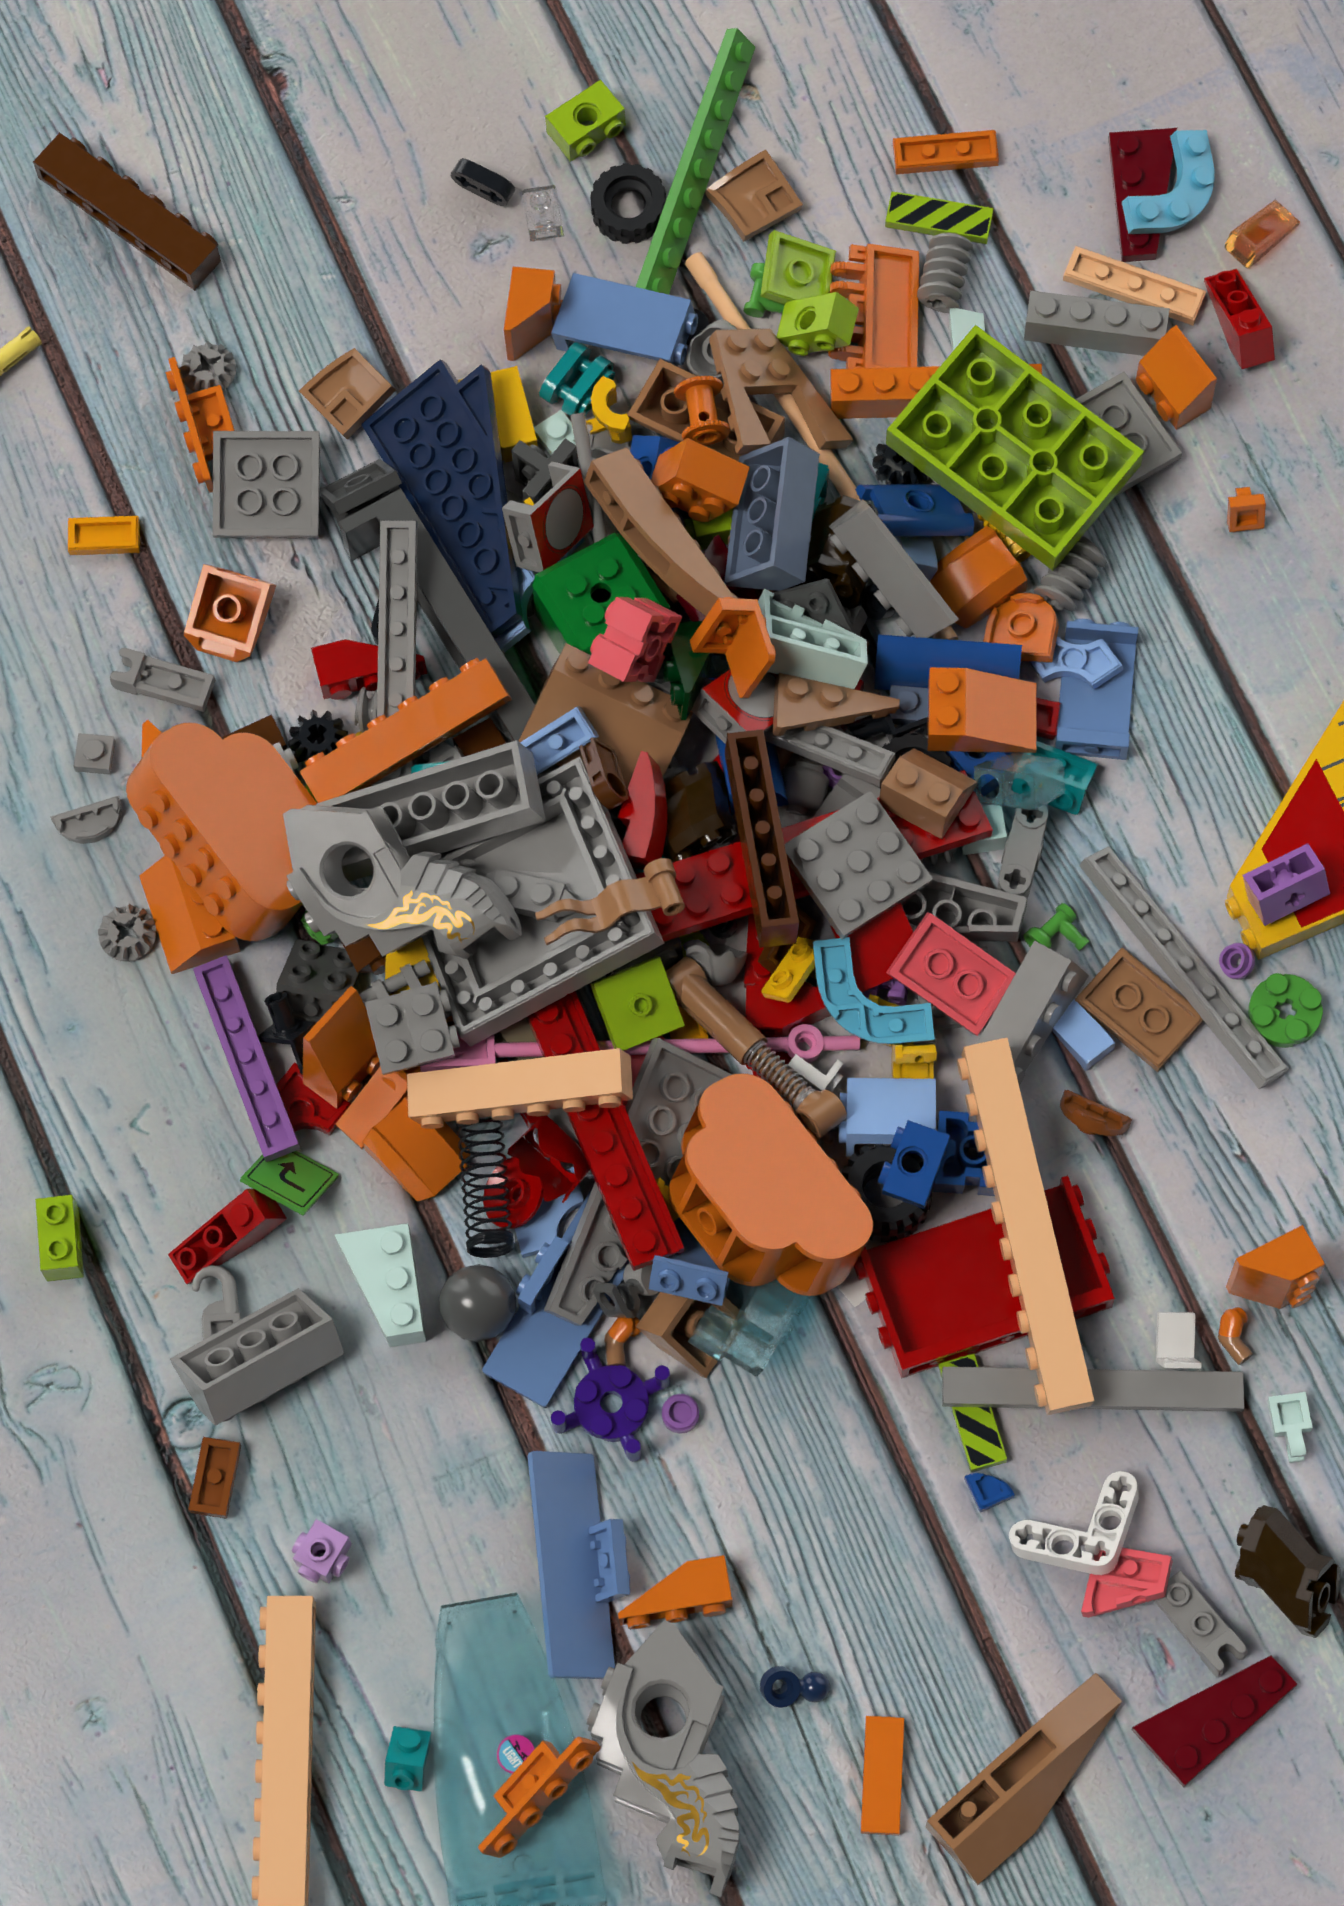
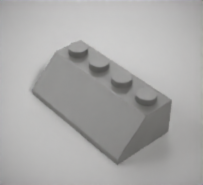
M863 499L829 526L835 533L830 537V540L842 555L849 551L857 562L852 565V568L864 583L869 579L873 581L879 589L874 593L875 597L886 610L890 607L895 609L900 616L895 622L907 637H911L914 634L916 637L928 638L959 620L878 515Z
M297 1288L175 1355L170 1360L198 1409L216 1426L232 1419L236 1414L248 1407L264 1401L268 1396L284 1387L295 1384L300 1378L318 1368L329 1365L333 1360L344 1355V1351L333 1319Z

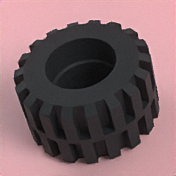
M875 1144V1147L869 1149L868 1145L861 1147L860 1154L857 1156L853 1153L848 1159V1166H844L841 1173L848 1183L858 1190L861 1199L871 1213L873 1230L869 1239L873 1240L874 1235L880 1236L881 1242H889V1237L895 1236L896 1240L904 1238L905 1233L908 1231L911 1235L917 1231L918 1224H923L927 1218L933 1192L932 1187L925 1209L906 1202H902L895 1207L882 1208L872 1204L864 1195L865 1185L871 1179L880 1176L885 1161L892 1164L896 1149L891 1148V1145L886 1147L883 1144ZM909 1154L902 1160V1167L909 1173L920 1171L924 1165L919 1155L915 1157L913 1154Z

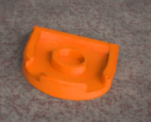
M1033 593L1014 594L1010 596L1009 600L1002 603L998 608H994L989 614L983 642L1022 645L1021 661L1052 662L1059 629L1057 615L1053 607L1040 595Z

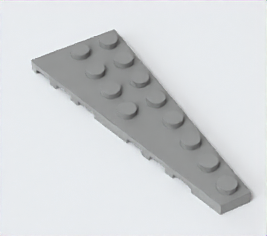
M654 1038L651 1041L632 1089L633 1100L627 1101L625 1109L655 1180L660 1177L665 1181L664 1185L669 1187L670 1181L683 1156L681 1150L683 1134L702 1094L710 1085L732 1074L660 1038ZM596 1181L544 1308L545 1312L575 1326L582 1325L598 1302L593 1293L595 1285L598 1283H608L615 1272L621 1269L628 1260Z

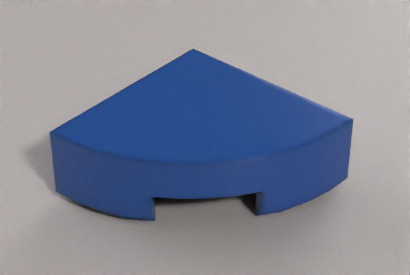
M973 1473L964 1476V1480L980 1513L1015 1496L1007 1483L993 1476L983 1473Z

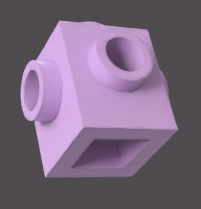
M316 1519L307 1534L302 1532L292 1548V1552L295 1553L293 1560L296 1566L300 1567L297 1573L316 1584L319 1579L329 1584L333 1576L340 1577L349 1561V1557L346 1556L352 1545L349 1537ZM324 1552L323 1556L316 1557L319 1553Z

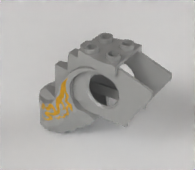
M306 805L301 809H290L283 813L293 872L287 875V887L291 895L296 900H301L308 911L305 913V919L313 932L321 931L324 936L337 933L345 947L358 943L370 936L383 957L398 951L433 931L438 951L463 959L474 955L476 944L496 930L510 941L522 935L521 923L514 911V907L494 881L475 874L476 869L459 866L458 861L441 860L440 853L424 851L414 854L410 858L383 806L378 809ZM354 846L363 849L371 858L374 869L373 879L368 888H358L350 884L344 877L342 860L345 853Z
M664 1620L624 1665L617 1663L615 1669L608 1667L601 1685V1689H603L602 1695H604L601 1705L598 1703L593 1704L586 1724L589 1725L588 1731L591 1732L592 1740L600 1744L601 1747L596 1755L597 1765L621 1775L613 1794L615 1797L614 1801L667 1824L656 1838L657 1846L664 1860V1867L674 1870L676 1865L715 1876L710 1893L721 1897L732 1874L739 1848V1824L736 1818L738 1816V1807L732 1797L733 1788L726 1779L728 1777V1770L718 1754L702 1753L725 1697L721 1695L724 1686L716 1683L675 1624ZM668 1697L681 1705L685 1712L686 1722L679 1732L673 1736L660 1738L651 1736L642 1730L640 1722L641 1712L652 1699Z

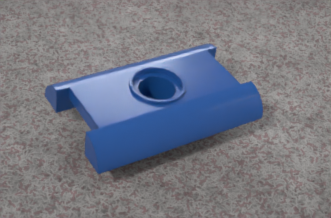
M939 484L858 485L855 489L860 501L863 499L864 501L873 502L878 512V517L893 536L973 535L974 518L972 513H965L959 500Z

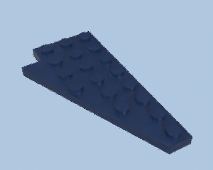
M440 359L361 425L382 460L396 470L402 483L399 487L491 635L496 639L521 619L523 614L516 563L502 507L508 501L491 373L487 367L481 364L463 380L458 382L448 364Z

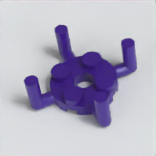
M589 1337L584 1338L580 1343V1348L589 1373L576 1386L574 1395L575 1412L565 1416L562 1411H554L551 1414L552 1428L554 1432L562 1434L581 1426L586 1433L608 1442L620 1441L627 1458L632 1462H636L641 1458L642 1454L640 1442L635 1439L634 1434L639 1431L647 1417L649 1409L648 1396L670 1385V1371L668 1367L660 1365L655 1369V1377L642 1382L634 1372L625 1366H603L596 1352L594 1340ZM613 1394L620 1397L622 1400L621 1408L615 1413L605 1412L601 1408V1401L605 1396Z

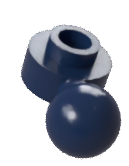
M783 1666L770 1668L763 1674L760 1680L762 1696L769 1704L778 1708L793 1704L799 1695H802L809 1702L817 1703L823 1701L830 1691L829 1680L822 1673L810 1672L802 1679H798L790 1669ZM782 1679V1686L777 1690H773L775 1681Z

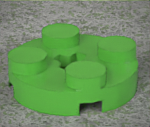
M1275 973L1261 982L1254 990L1248 1006L1249 1019H1251V1023L1268 1044L1279 1048L1293 1047L1294 1044H1300L1311 1039L1318 1030L1323 1015L1322 997L1320 992L1305 979L1296 975ZM1284 1003L1292 1005L1291 1009L1296 1014L1295 1016L1288 1015L1286 1019L1279 1017L1280 1010L1275 1007L1278 1004L1284 1005Z

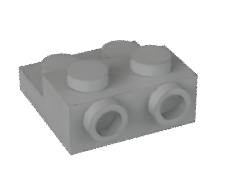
M437 983L365 1002L383 1075L455 1058L453 1048L460 1047L455 1025L447 1026L444 1012L451 1011L446 989L439 991Z

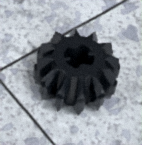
M877 445V456L873 457L872 466L877 469L875 477L878 481L886 480L885 484H919V481L926 482L929 477L910 462L902 465L900 460H903V464L907 460L888 445Z
M315 710L311 711V719L309 720L299 715L297 720L300 727L294 726L290 728V736L293 738L288 741L289 748L295 751L294 757L297 763L307 761L320 752L327 755L337 749L335 744L340 739L349 735L348 731L342 730L344 727L343 721L340 718L332 720V714L328 710L321 718L318 717ZM317 737L320 738V741H322L323 738L325 739V741L320 744H318L317 740H315V743H313V739Z

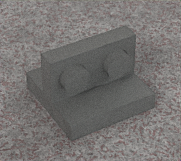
M566 438L549 459H547L548 457L542 449L533 444L529 447L521 440L511 450L515 480L525 486L522 490L523 500L530 497L534 504L553 488L548 468L551 462L579 468L576 445Z
M378 459L321 488L320 496L323 502L330 507L339 526V521L399 490V485L402 483L396 470L381 459Z

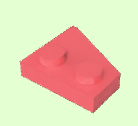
M1122 1548L1117 1565L1110 1573L1089 1575L1081 1610L1083 1617L1089 1618L1165 1597L1173 1563L1172 1557ZM1100 1550L1098 1555H1094V1560L1099 1561L1101 1556H1106L1105 1551Z

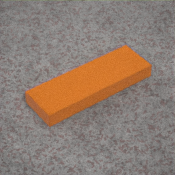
M995 130L893 138L896 174L999 165Z
M866 1716L861 1834L895 1836L900 1834L904 1718Z

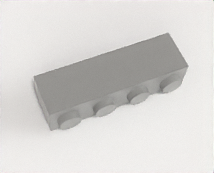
M1030 290L1024 340L1145 356L1166 334L1170 308Z

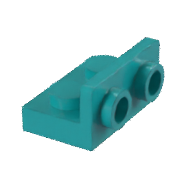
M1036 741V753H1023L1017 766L1011 790L1029 798H1037L1047 805L1078 815L1098 764Z

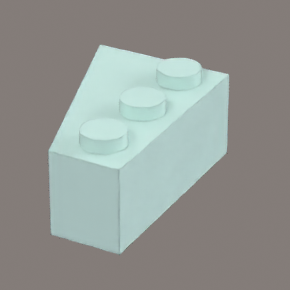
M764 589L758 603L766 619V628L771 643L776 650L775 662L767 672L774 674L783 673L855 689L868 664L866 639L826 619L821 624L804 615V608L795 604L792 609L772 599L774 593Z
M408 1223L334 1235L338 1247L389 1347L426 1342L412 1236Z

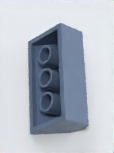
M787 437L739 457V462L750 468L739 504L733 508L724 580L725 585L729 587L781 591L805 582L820 455L818 452Z

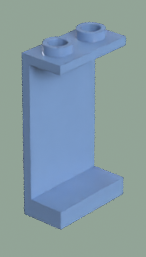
M573 273L551 334L557 350L567 351L575 341L659 361V359H662L678 367V365H683L687 355L686 342L689 334L693 335L696 331L698 315L695 314L690 299Z
M1083 618L1067 621L1064 641L1082 645L1103 639L1122 664L1123 671L1096 689H1093L1081 679L1061 677L1060 711L1055 748L1077 756L1126 760L1130 738L1129 723L1135 650L1139 627H1131L1125 622H1113L1109 625L1097 624L1090 619Z
M679 1217L674 1221V1224L684 1245V1253H676L668 1256V1258L654 1256L649 1289L722 1306L730 1283L728 1278L729 1272L722 1271L717 1267Z

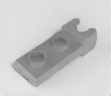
M121 648L119 650L123 665L130 667V670L124 673L113 671L110 674V682L115 689L137 695V693L202 712L205 711L216 681L214 675L145 656V653L132 649Z
M1181 1570L1169 1578L1165 1597L1156 1599L1154 1602L1199 1654L1200 1659L1214 1676L1221 1677L1223 1675L1224 1663L1219 1658V1654L1230 1652L1238 1660H1243L1248 1653L1247 1647L1235 1632L1224 1623Z

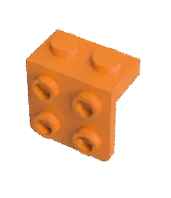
M718 598L690 639L694 653H722L726 655L740 698L750 697L776 658V650L771 643L766 628V619L761 612L757 599Z

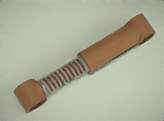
M683 957L665 971L678 1007L681 1006L741 1065L748 1064L749 1067H752L753 1071H757V1075L761 1076V1079L766 1080L781 1097H784V1101L793 1106L796 1117L804 1127L814 1134L816 1141L846 1119L847 1112L841 1100L827 1089L820 1092L812 1089V1086L807 1087V1082H803L802 1077L798 1078V1073H794V1069H789V1064H785V1060H780V1056H776L775 1051L771 1052V1047H767V1038L707 981L704 971L695 960L690 957Z

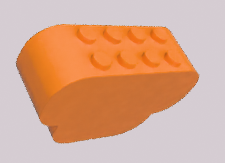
M189 722L177 724L157 736L127 780L126 793L131 807L138 815L140 823L149 829L159 842L162 852L171 858L181 871L185 882L194 888L203 900L207 911L216 917L224 929L233 936L246 941H261L282 930L303 905L301 900H296L291 895L287 887V875L292 873L293 869L283 813L290 809H301L306 805H316L317 802L273 745L258 735L235 733L222 739L212 729L198 723Z
M733 1074L710 1085L702 1094L681 1140L683 1156L668 1188L669 1200L674 1211L717 1267L722 1271L729 1272L728 1278L734 1282L746 1286H761L777 1279L788 1290L805 1296L821 1295L837 1287L849 1276L873 1230L871 1213L861 1199L860 1193L844 1178L836 1162L822 1150L814 1134L806 1129L796 1117L792 1106L784 1101L768 1082L750 1074Z

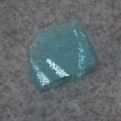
M1012 753L1011 755L996 756L974 766V780L977 781L974 792L980 803L1037 810L1065 793L1064 767L1058 759ZM985 774H990L997 779L999 783V793L997 796L986 798L981 794V786L986 784ZM1021 778L1029 784L1031 791H1025L1022 794H1010L1009 785L1013 779Z

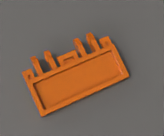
M869 243L866 246L851 244L849 246V261L862 262L864 264L844 261L835 262L830 266V273L841 278L859 280V283L848 281L832 282L830 284V293L838 292L859 308L855 324L862 325V327L854 326L851 342L858 343V346L849 345L834 348V350L828 351V356L832 359L846 361V369L917 367L919 251Z

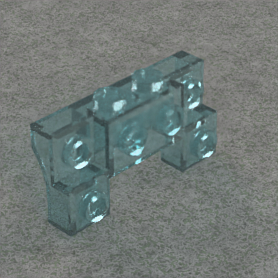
M777 1279L765 1285L753 1286L735 1320L711 1305L704 1312L688 1342L720 1362L725 1357L757 1377L765 1369L778 1343L783 1345L791 1335L794 1326L789 1323L794 1314L799 1316L802 1313L810 1297L788 1290Z

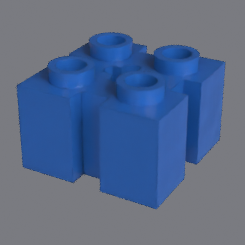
M939 1110L937 1131L950 1135V1141L936 1176L933 1192L963 1194L965 1185L978 1186L977 1195L995 1196L993 1187L987 1188L985 1185L982 1166H987L984 1151L978 1152L974 1130H979L977 1122H969L968 1112ZM973 1147L976 1148V1153L983 1155V1157H978L977 1160H970L964 1153H968L969 1148Z

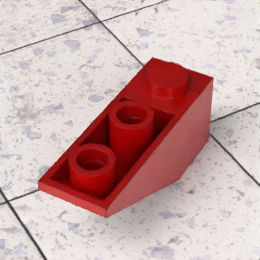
M1237 269L1222 271L1216 275L1204 278V283L1230 351L1241 369L1275 360L1272 325Z
M344 639L311 648L324 699H344L350 696L352 692L360 691L362 687L366 688L367 691L377 690L378 646ZM416 654L415 680L419 679L421 675L427 674L424 655Z
M757 981L754 985H746L745 1018L765 1037H787L790 1031L798 1025H812L831 1016L821 999L818 987H813L809 982L803 983L789 1003L765 998L761 990L767 981Z
M246 1189L168 1255L185 1283L191 1284L196 1273L202 1268L211 1265H222L261 1241L283 1223L287 1217L277 1201L255 1189Z

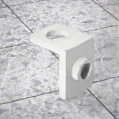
M1157 1312L1156 1363L1164 1368H1202V1362L1194 1358L1195 1313Z

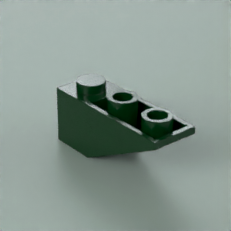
M703 621L680 622L672 642L667 643L663 652L665 656L663 664L665 682H670L672 706H677L681 720H687L710 670L712 653H694L690 644V639Z

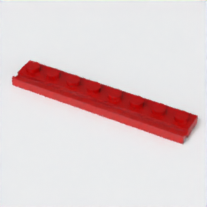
M575 991L527 1016L543 1057L600 1051ZM621 1101V1106L614 1108L599 1107V1104L585 1105L584 1111L566 1112L633 1271L652 1265L655 1255L668 1258V1256L676 1253H684V1245L623 1102Z

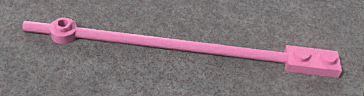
M808 1024L794 1027L788 1037H766L768 1040L767 1047H771V1052H787L791 1058L797 1054L808 1063L815 1061L822 1051L860 1050V1038L857 1036H823L816 1027ZM457 1031L460 1047L453 1048L455 1058L423 1065L420 1068L421 1072L493 1064L496 1063L495 1058L543 1057L537 1042L494 1043V1034L470 1047L459 1036ZM714 1038L662 1039L690 1054L729 1053ZM611 1040L597 1041L600 1050L614 1049ZM652 1040L624 1050V1052L629 1055L647 1054ZM805 1042L809 1045L810 1049L803 1051L798 1047V1043Z

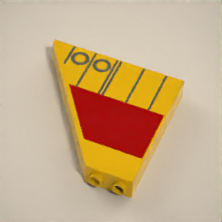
M1344 701L1229 886L1227 899L1225 900L1227 912L1232 920L1238 919L1243 929L1240 932L1242 941L1254 951L1258 960L1344 924ZM1305 844H1309L1325 868L1330 894L1264 926L1248 901L1242 875Z

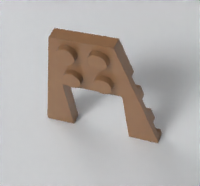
M770 328L714 331L709 338L716 372L717 374H722L724 382L721 393L723 401H728L731 412L728 422L730 431L736 433L738 442L734 446L736 454L749 453L771 444L748 395L791 393L819 450L844 449L853 441L851 435Z

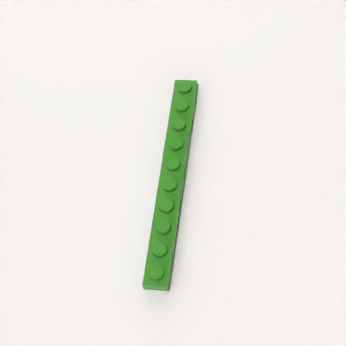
M738 28L726 29L636 284L637 288L668 295L670 293L756 48Z

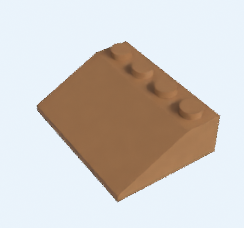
M566 643L550 671L518 741L522 742L570 710L580 706L599 735L596 739L615 750L627 789L641 751L648 752L659 765L663 777L693 712L690 711L687 720H681L677 706H672L669 694L639 680L636 682H623L590 665L588 661L591 655ZM580 749L559 761L556 765L561 767L578 757L582 758Z

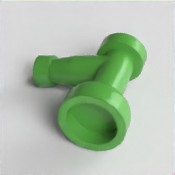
M765 263L752 264L750 277L754 281L750 301L745 303L743 310L745 314L757 318L763 317L765 310L783 313L784 304L760 297Z
M1061 903L1056 908V914L1041 928L1032 927L1023 935L1029 947L1036 941L1050 949L1052 945L1051 938L1058 931L1075 944L1079 951L1089 943V940L1085 936L1083 937L1072 924L1077 918L1076 914L1064 903Z

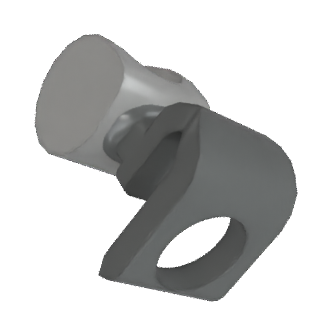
M629 1262L623 1273L624 1283L617 1287L613 1283H598L595 1285L593 1293L606 1316L635 1318L641 1303L638 1296L655 1295L659 1292L649 1289L652 1265L633 1271ZM605 1293L611 1297L615 1307L607 1300Z

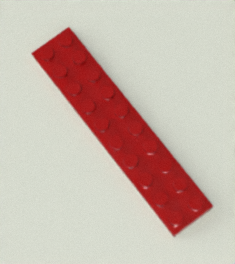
M965 770L959 771L960 773L967 776ZM975 791L972 792L942 839L884 809L919 859L992 836L993 829ZM837 811L783 827L784 844ZM740 841L673 862L677 874L675 882L685 908L680 913L671 916L665 915L662 907L651 910L664 942L752 914L753 909ZM788 864L795 900L810 895ZM644 872L635 874L637 879L646 877Z

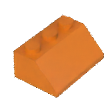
M164 855L139 875L171 974L208 963L225 955L229 956L241 952L237 938L224 929L216 917L207 911L203 900L194 888L185 882L181 871L171 858Z
M1301 1225L1236 1258L1226 1289L1229 1294L1278 1309L1289 1304L1292 1308H1296L1312 1298L1310 1294L1316 1289L1315 1286L1320 1280L1325 1263L1304 1226Z

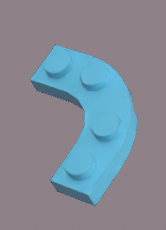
M1207 130L1175 131L1170 136L1177 167V181L1174 189L1170 193L1156 196H1127L1122 201L1128 234L1175 231L1190 223L1205 208L1212 195L1215 180L1214 163Z
M849 937L842 940L841 938L812 942L816 980L821 999L830 1015L845 1030L858 1038L878 1044H904L935 1040L931 1003L895 1007L882 1006L872 1002L863 995L857 987L853 974Z

